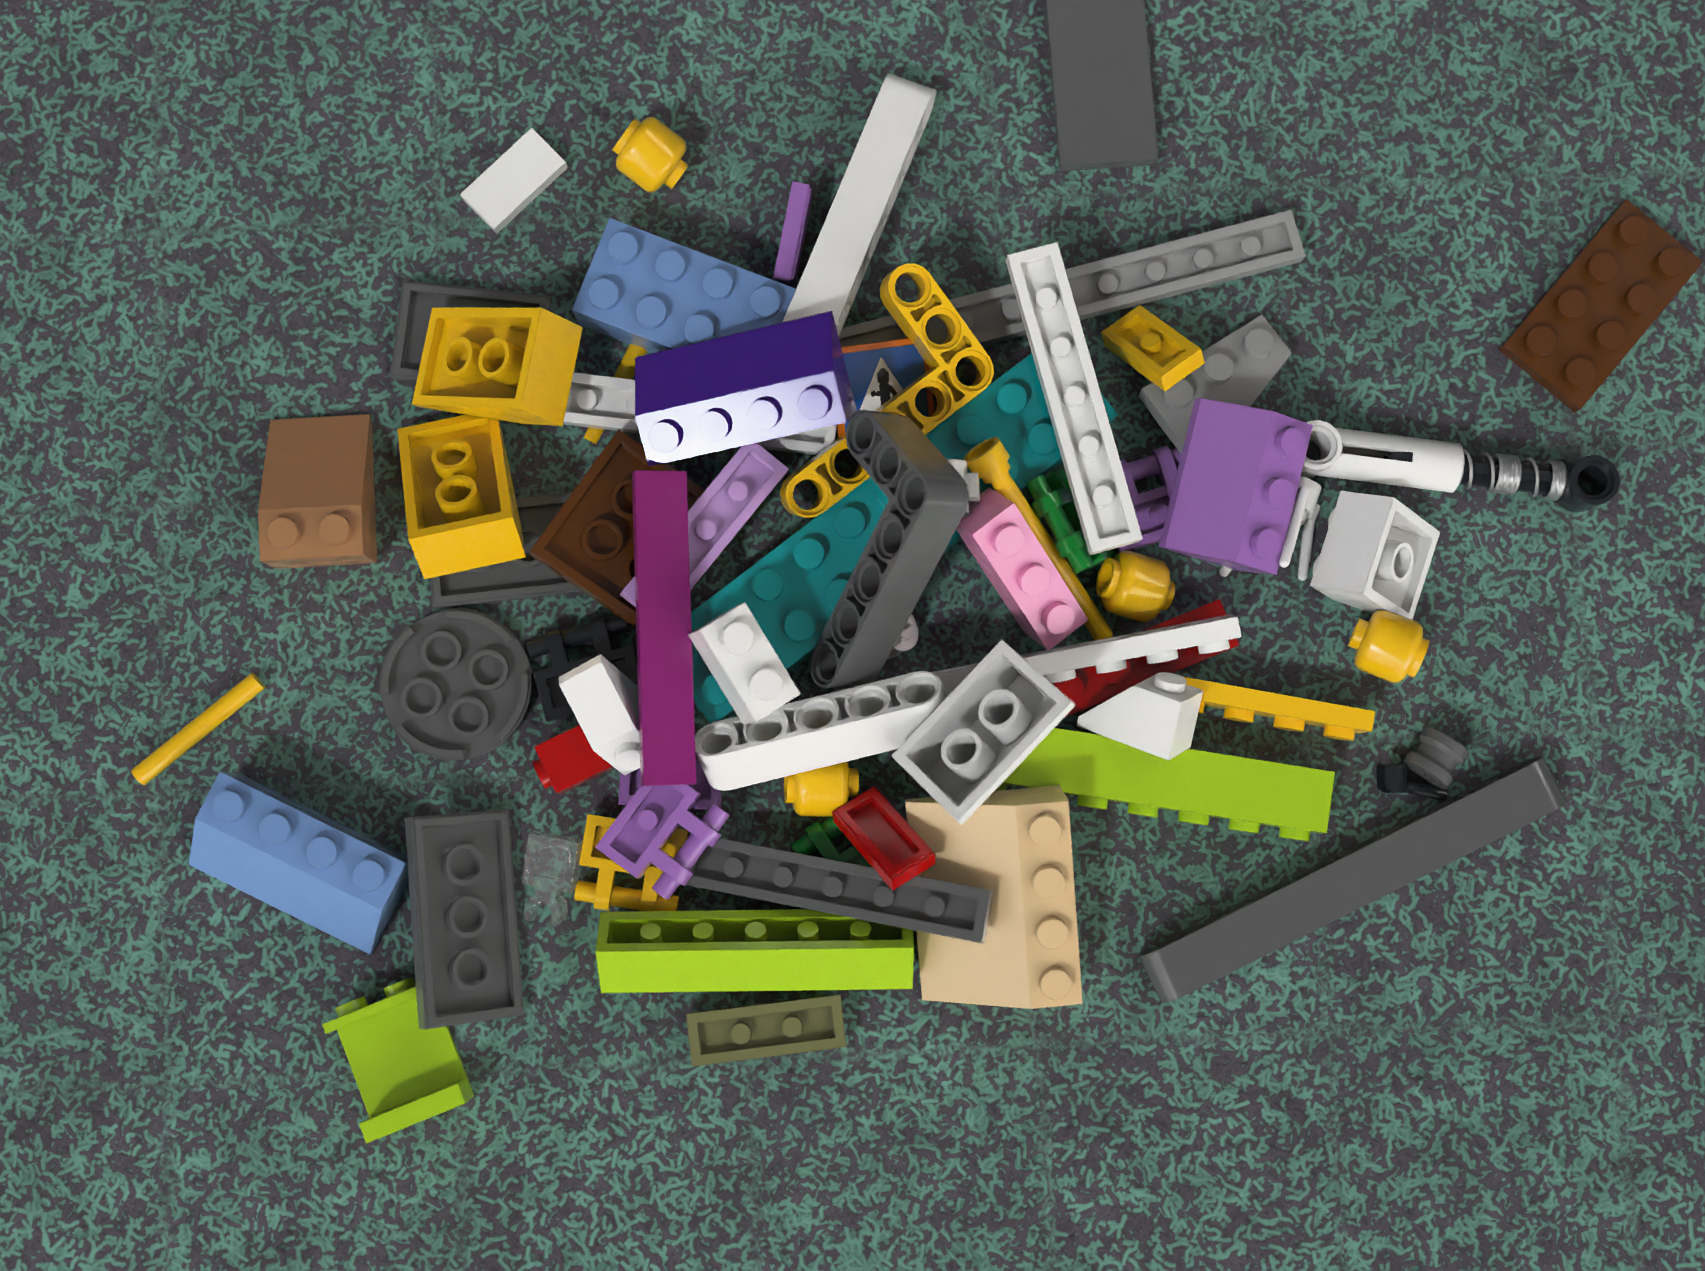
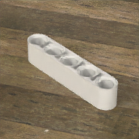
M928 671L912 672L784 704L755 723L742 724L738 716L710 723L696 733L695 753L709 784L714 789L721 791L733 790L898 749L946 699V695L939 676Z

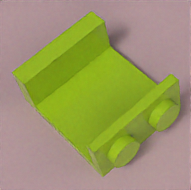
M414 977L383 988L387 998L368 1005L365 996L336 1007L335 1011L338 1018L322 1024L325 1034L337 1030L369 1115L367 1119L359 1123L366 1144L465 1104L474 1097L449 1027L419 1029L416 982Z

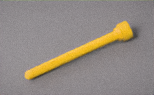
M992 437L976 445L963 458V460L967 461V467L970 472L978 473V479L981 478L985 484L991 483L996 492L1014 502L1087 616L1088 621L1084 625L1093 639L1099 640L1112 637L1113 632L1066 559H1061L1054 547V541L1008 472L1011 468L1008 463L1010 455L999 438Z

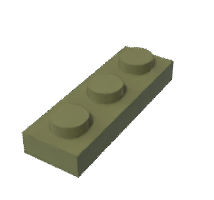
M840 993L686 1013L692 1067L847 1047Z

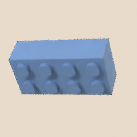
M609 218L573 305L572 312L580 326L627 344L637 345L648 352L654 353L781 323L796 289Z

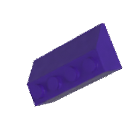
M832 310L635 358V419L649 466L847 423L853 414L857 412Z

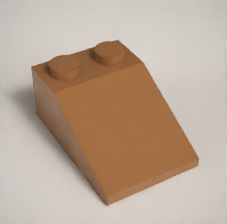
M371 414L270 420L258 507L260 562L276 569L377 563Z

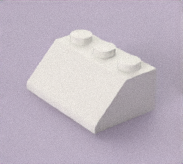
M1001 640L895 751L892 757L962 825L1070 712L1075 704Z

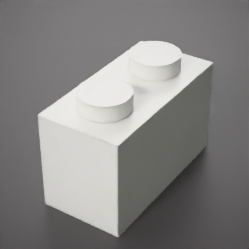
M745 602L729 609L688 635L742 724L758 722L800 695L799 690Z

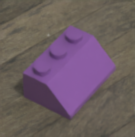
M1195 398L1159 547L1236 571L1277 575L1313 425L1270 410L1205 398Z

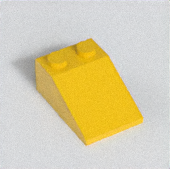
M432 307L412 405L521 424L563 426L583 327L543 308Z
M461 415L397 429L408 540L424 579L526 558L521 521L500 420Z

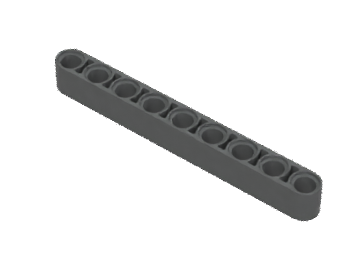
M1537 756L1517 764L1519 770L1513 771L1512 768H1509L1473 786L1474 792L1469 794L1468 790H1465L1429 808L1430 814L1425 816L1421 812L1383 831L1385 836L1382 838L1377 834L1338 853L1340 859L1335 861L1332 856L1294 875L1296 881L1290 883L1289 879H1286L1250 897V904L1245 905L1244 901L1204 920L1205 926L1200 928L1199 924H1196L1158 943L1160 948L1157 950L1152 946L1139 954V958L1161 1003L1181 998L1561 808L1567 802L1544 757Z

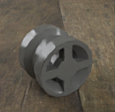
M1424 727L1419 735V746L1415 751L1406 754L1402 760L1403 764L1407 765L1408 769L1427 782L1439 788L1448 789L1453 781L1452 771L1456 765L1465 763L1469 757V752L1448 735L1434 728Z

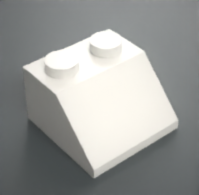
M1340 491L1336 507L1329 516L1328 531L1321 553L1313 565V577L1310 586L1332 600L1372 614L1377 610H1385L1413 619L1440 532L1394 497Z

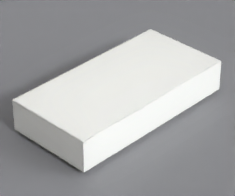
M531 128L471 183L460 196L497 234L558 178L568 166L563 158Z

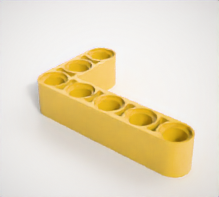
M910 263L899 266L886 275L880 286V298L930 369L875 411L907 416L926 435L988 387L994 375V366L987 352L931 274L923 266ZM899 276L909 277L915 282L918 294L914 302L902 301L897 296L895 283ZM931 317L940 319L947 328L946 340L941 345L931 342L926 335L925 327ZM961 358L970 360L976 368L977 376L971 386L963 385L956 376V366ZM923 388L930 390L937 399L936 410L929 417L922 415L915 406L916 395ZM846 433L789 475L783 482L780 490V499L788 512L804 518L816 517L824 513L870 477L859 462L856 472L851 477L846 479L837 474L834 468L835 456L843 449L849 450L846 442ZM805 479L811 481L818 490L815 504L808 509L800 508L793 499L795 486Z

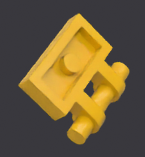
M587 814L579 865L599 868L597 883L577 881L574 900L594 903V909L610 911L611 906L639 911H678L679 896L672 895L667 900L652 889L663 873L662 870L652 863L643 874L645 876L643 890L615 886L616 872H629L595 847L616 818ZM677 828L662 850L674 857L688 839L690 832L686 829Z

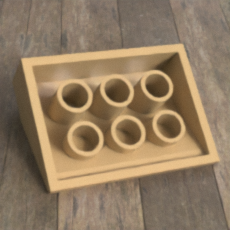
M1060 785L994 791L962 825L933 797L905 799L907 823L933 850L936 859L935 865L917 876L994 891L985 943L916 930L922 1000L1025 1009L1083 1004L1069 801Z

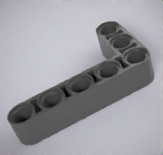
M859 410L853 414L847 426L846 442L850 453L888 497L889 501L813 650L810 670L814 682L819 687L848 689L876 681L968 505L969 492L963 477L909 417L904 415Z

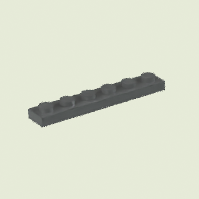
M720 838L713 848L710 846L706 847L690 869L694 874L686 884L977 943H985L994 893L993 890L916 876L897 889L892 890L872 867Z

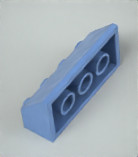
M219 772L195 818L189 858L190 866L370 955L373 954L409 882L406 855L240 773Z

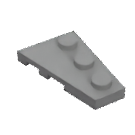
M1260 315L1202 351L1205 364L1170 389L1163 391L1152 382L1141 389L1138 397L1180 454H1182L1195 398H1205L1250 407L1287 362L1292 352L1265 317Z

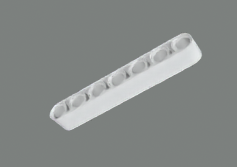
M893 74L886 76L783 322L832 310L839 337L929 120L935 101L936 89Z

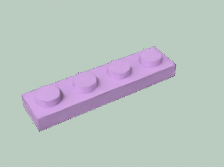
M758 443L743 445L688 511L690 590L789 470ZM635 576L620 593L634 607H636Z

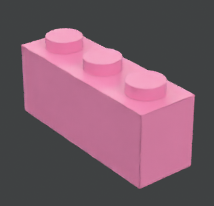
M990 487L980 494V502H970L969 515L962 517L956 528L957 532L1021 629L1046 650H1051L1087 622V616L1014 502Z

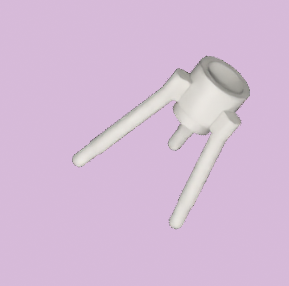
M1302 476L1300 477L1279 564L1283 568L1289 566L1300 526L1303 525L1298 578L1304 581L1308 577L1315 522L1321 507L1317 504L1322 488L1317 482ZM1222 566L1219 573L1221 576L1226 577L1232 569Z

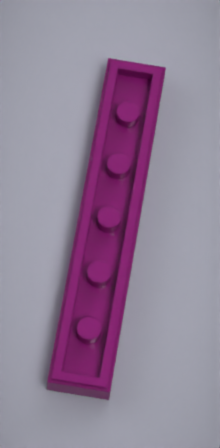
M634 471L632 474L641 786L696 784L692 641L688 636L692 633L687 471Z

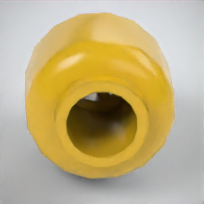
M648 117L642 122L634 118L612 150L618 154L616 158L617 169L649 193L657 191L663 184L672 189L689 166L681 159L686 151V142L654 117Z
M1124 550L1116 554L1113 559L1108 558L1102 564L1096 580L1097 596L1101 597L1102 604L1108 612L1140 622H1148L1154 619L1161 610H1167L1170 607L1175 595V584L1170 580V571L1164 561Z
M1377 610L1372 614L1369 621L1361 618L1358 619L1347 646L1356 649L1354 656L1356 668L1388 682L1398 683L1406 675L1415 677L1423 662L1430 640L1423 638V627L1419 622L1394 612Z
M848 761L784 777L785 803H792L795 812L800 816H833V810L847 803L848 799L858 796V769L849 768Z

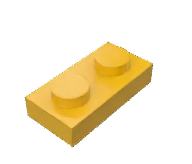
M1141 305L1101 332L1106 348L1163 391H1167L1205 364L1200 347Z

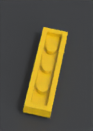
M1183 677L1186 679L1187 685L1203 690L1198 714H1203L1204 707L1208 706L1224 709L1223 718L1233 721L1254 723L1255 715L1274 718L1273 727L1283 730L1304 732L1305 724L1324 727V737L1354 741L1355 733L1360 734L1372 732L1375 711Z

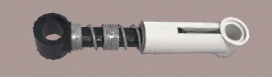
M1321 420L1307 422L1313 425L1310 440L1319 446L1321 457L1320 460L1314 461L1305 456L1301 476L1306 478L1324 476L1452 493L1459 484H1466L1467 490L1472 485L1483 486L1488 492L1513 495L1516 491L1530 492L1533 498L1537 494H1541L1544 499L1553 500L1554 503H1558L1562 508L1571 512H1584L1610 501L1618 492L1620 485L1619 473L1615 465L1607 458L1598 455L1586 456L1577 461L1567 459L1560 461L1548 460L1543 464H1539L1531 457L1521 461L1518 456L1499 453L1494 454L1492 457L1488 452H1482L1478 456L1470 455L1466 449H1463L1460 443L1335 428L1330 423ZM1579 474L1589 479L1592 489L1590 495L1585 494L1578 485Z

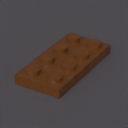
M1626 199L1619 204L1498 350L1575 413L1582 409L1696 272L1703 261Z

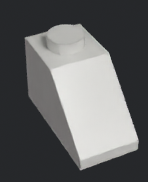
M601 654L559 677V685L593 751L624 776L639 769L638 686Z
M1160 672L1078 716L1077 726L1170 760L1191 747L1203 690L1187 685L1186 679L1182 676Z

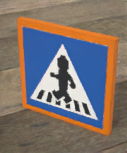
M909 338L841 346L857 411H875L930 369ZM923 388L916 395L915 406L926 417L934 413L933 393ZM849 420L847 423L837 425L838 438L846 433Z

